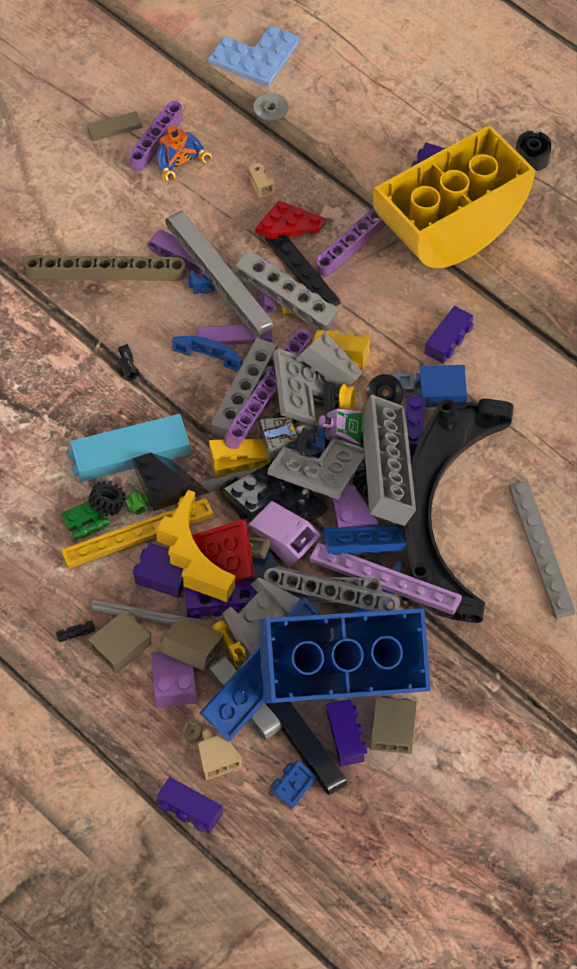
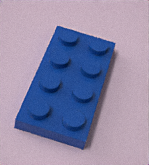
M400 525L323 528V537L328 554L380 553L381 551L399 552L406 550L407 543Z

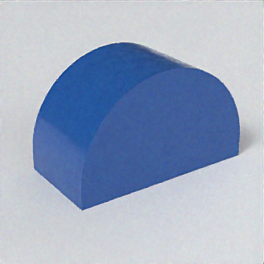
M424 608L277 617L258 620L264 703L431 691Z

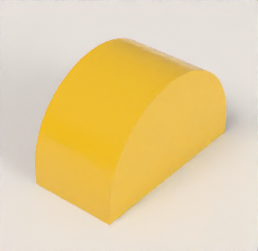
M488 125L374 187L373 205L377 215L423 264L431 268H445L463 262L477 254L507 228L521 210L530 193L535 169L491 125Z

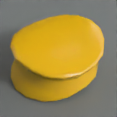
M346 384L341 386L339 391L340 409L355 410L356 390L354 386H346Z

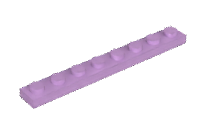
M320 543L317 544L310 557L311 563L349 577L376 578L384 590L454 615L462 600L460 594L348 553L340 555L328 554L326 545Z

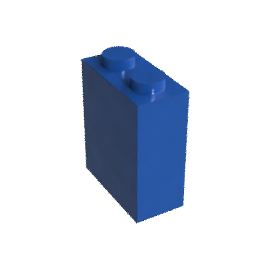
M465 365L420 366L419 373H416V384H420V389H417V396L426 397L425 407H437L443 399L453 400L456 406L466 403Z

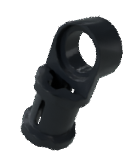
M128 344L118 347L122 358L117 365L122 369L124 379L132 381L140 375V372L133 364L134 360Z

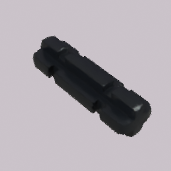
M90 620L84 622L85 624L83 625L80 623L68 627L65 631L64 629L58 630L56 632L58 641L63 642L67 638L72 639L85 635V632H94L95 626L93 621Z

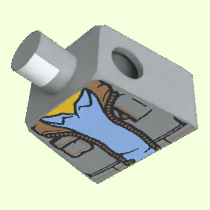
M289 417L261 419L259 431L269 460L276 458L283 447L296 450L298 438L302 428L305 426L294 427Z

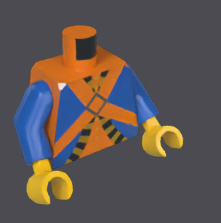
M175 125L169 126L167 128L168 134L160 138L156 159L160 169L164 172L162 174L164 181H169L168 174L171 180H174L175 173L169 170L197 157L198 152L201 162L206 163L204 160L205 155L212 160L211 154L204 152V147L197 137L190 132L178 129Z

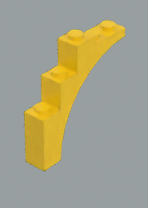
M188 490L185 496H181L178 508L172 512L171 517L164 516L163 520L157 523L155 528L157 542L170 546L168 551L170 564L183 568L182 578L184 587L227 602L235 588V576L210 562L195 544L189 529L190 515L195 505V492Z

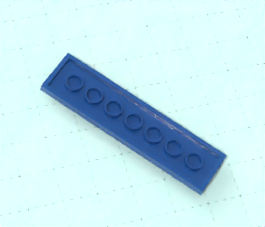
M303 597L285 617L321 614L306 597ZM260 645L200 711L204 719L227 742L232 740L264 703Z

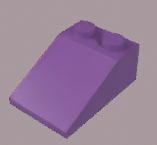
M161 651L151 652L156 708L197 703L193 666L168 656Z

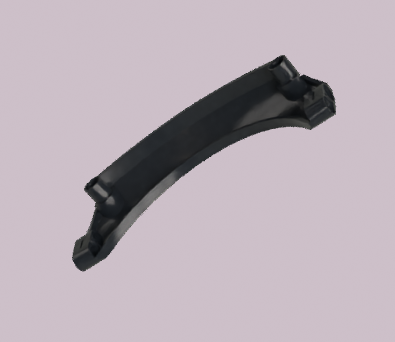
M443 399L424 429L414 453L411 468L416 511L404 526V537L407 543L406 554L411 577L461 595L462 600L454 615L431 607L441 617L457 621L480 623L483 621L485 602L469 591L454 576L439 552L434 538L431 518L434 495L446 470L459 455L481 439L500 432L511 425L514 405L507 401L481 399L478 403L471 401L456 406L453 400Z

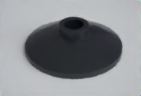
M381 374L369 382L366 396L367 400L371 395L400 405L404 391L401 382L396 377L389 374ZM387 389L389 391V395L384 396L383 390Z

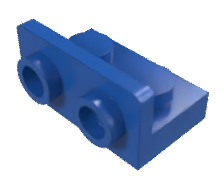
M300 761L288 763L282 770L284 774L280 779L274 780L270 786L272 789L268 793L271 797L275 795L290 809L297 804L317 778Z

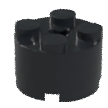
M526 131L518 137L516 151L535 171L544 169L550 162L551 140L543 132L533 133V131Z

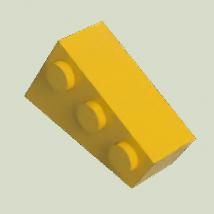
M317 330L312 343L326 332L363 372L370 356V334H365L364 337L355 336V333L339 335V332Z
M244 439L237 449L228 448L224 440H209L210 461L215 478L256 467L261 468L271 462L262 439Z

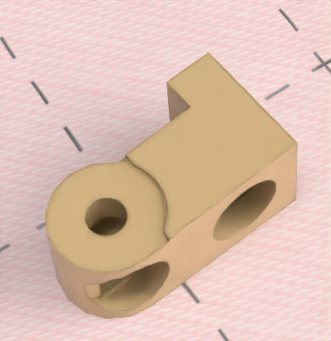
M260 163L252 164L249 168L250 181L258 198L275 194V182L273 178L267 179L264 166Z

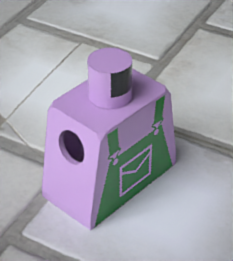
M335 409L328 412L326 416L322 415L319 418V426L325 427V437L327 440L331 441L333 438L356 446L361 445L362 411Z

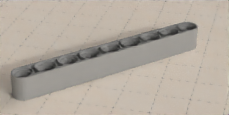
M181 210L166 218L165 222L170 232L203 273L214 281L212 284L255 337H259L272 330L274 325L270 317L186 213Z

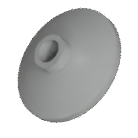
M276 93L263 94L254 102V112L263 120L275 121L281 119L288 111L287 100Z

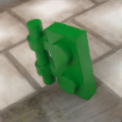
M88 501L61 513V517L69 532L77 529V531L72 533L75 540L80 537L85 538L89 533L96 530L100 531L104 529V526L110 524L107 517L99 519L104 517V513L100 515V511L97 510L95 512L93 510L94 507H90ZM90 522H93L92 524H90V525L84 527V525H86V524H88V523H90Z

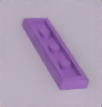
M246 325L198 327V337L212 339L224 345L254 343L256 338L273 342L272 330L259 337H255Z

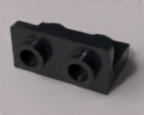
M311 424L302 428L296 450L301 451V455L311 457L322 452L323 448L313 445L319 437V432H317L318 426Z

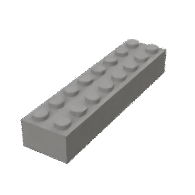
M371 395L361 409L370 514L405 526L416 511L405 406Z

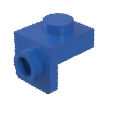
M190 270V277H187L189 288L193 289V294H207L215 291L212 279H209L207 276L195 278L194 270Z

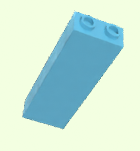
M180 414L70 441L71 449H68L70 460L75 462L72 465L75 476L79 475L80 482L135 469L133 458L150 452L168 459L191 455L190 442Z

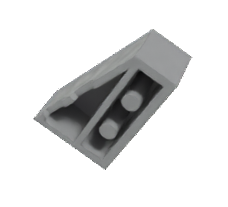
M326 332L320 335L296 358L297 361H304L311 366V371H318L325 376L324 380L334 383L335 388L339 391L343 384L350 386L363 373L359 366L347 356L346 352Z

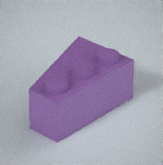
M352 481L339 500L330 497L336 528L377 526V520L370 514V509L358 490H356Z

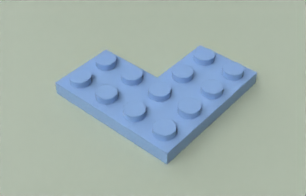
M272 25L268 27L255 47L224 36L209 56L208 63L269 87L299 44L300 37Z

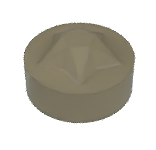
M196 721L186 722L182 728L183 737L190 742H196L201 739L202 725Z

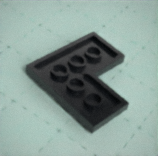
M272 462L227 486L222 492L228 500L249 518L262 511L271 501L309 523L325 514L328 510V506L307 488L268 475V468Z

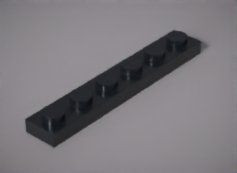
M278 235L277 239L265 237V241L306 289L312 293H317L327 303H331L334 306L340 304V299L286 235Z

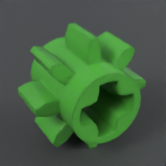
M140 491L131 492L127 496L128 499L125 500L128 512L133 511L136 515L146 512L147 506L150 505L147 494H141Z

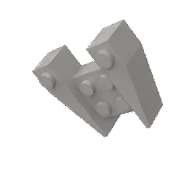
M257 578L250 584L258 593L239 613L232 607H229L222 613L236 641H240L241 646L245 648L246 660L260 645L258 620L285 617L300 600L298 597L261 578Z

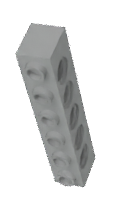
M248 250L236 264L235 275L317 330L327 331L336 320L338 310L333 304L327 303L317 293H312L302 283H297L291 279L287 273L279 271L272 263L264 261L259 254Z
M256 338L211 422V434L225 439L229 427L274 363L273 352L277 349L276 344Z

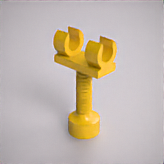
M219 621L213 625L212 630L224 635L223 641L229 649L231 663L238 670L240 668L238 664H243L246 661L243 656H246L245 648L241 646L240 641L237 643L233 642L228 634V625L225 621Z

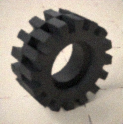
M99 481L97 484H94L88 497V503H90V507H94L93 510L95 512L97 510L100 511V515L105 513V516H109V514L114 516L121 511L126 499L125 492H122L123 489L121 487L117 488V484L112 485L110 481L108 484L106 481H102V483Z

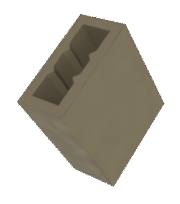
M125 610L88 639L90 649L116 674L152 645L151 632L148 628L138 624L136 617L133 614H128Z
M180 617L176 623H172L169 631L162 635L160 640L162 644L161 652L204 671L219 653L224 635L184 617Z
M389 696L376 697L371 750L412 754L417 701H412L408 698L392 699Z

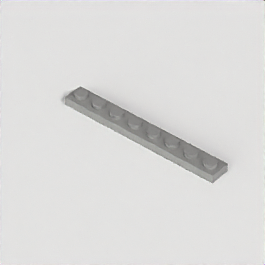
M526 480L509 484L512 499L555 619L574 615L573 603L529 482Z

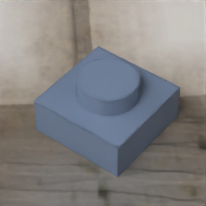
M395 373V377L402 384L404 393H414V373Z

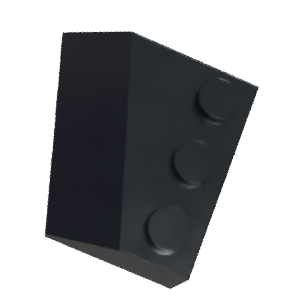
M151 452L133 458L136 476L148 496L153 511L179 503L181 496H185L188 490L195 492V497L208 493L206 488L171 459Z

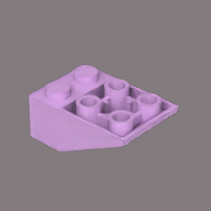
M273 501L248 525L260 538L270 540V548L288 567L295 563L321 536L308 521Z

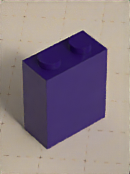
M149 542L147 548H144L141 552L139 565L136 564L133 569L135 584L179 598L184 588L183 568L170 564L168 548Z

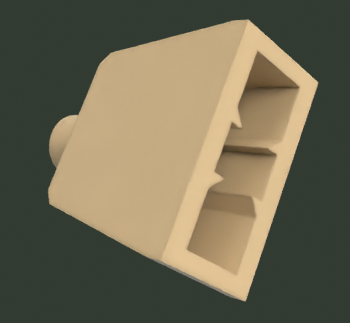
M206 729L202 732L204 741L198 743V750L205 781L242 768L241 757L231 742H227L220 735L216 736L213 729Z

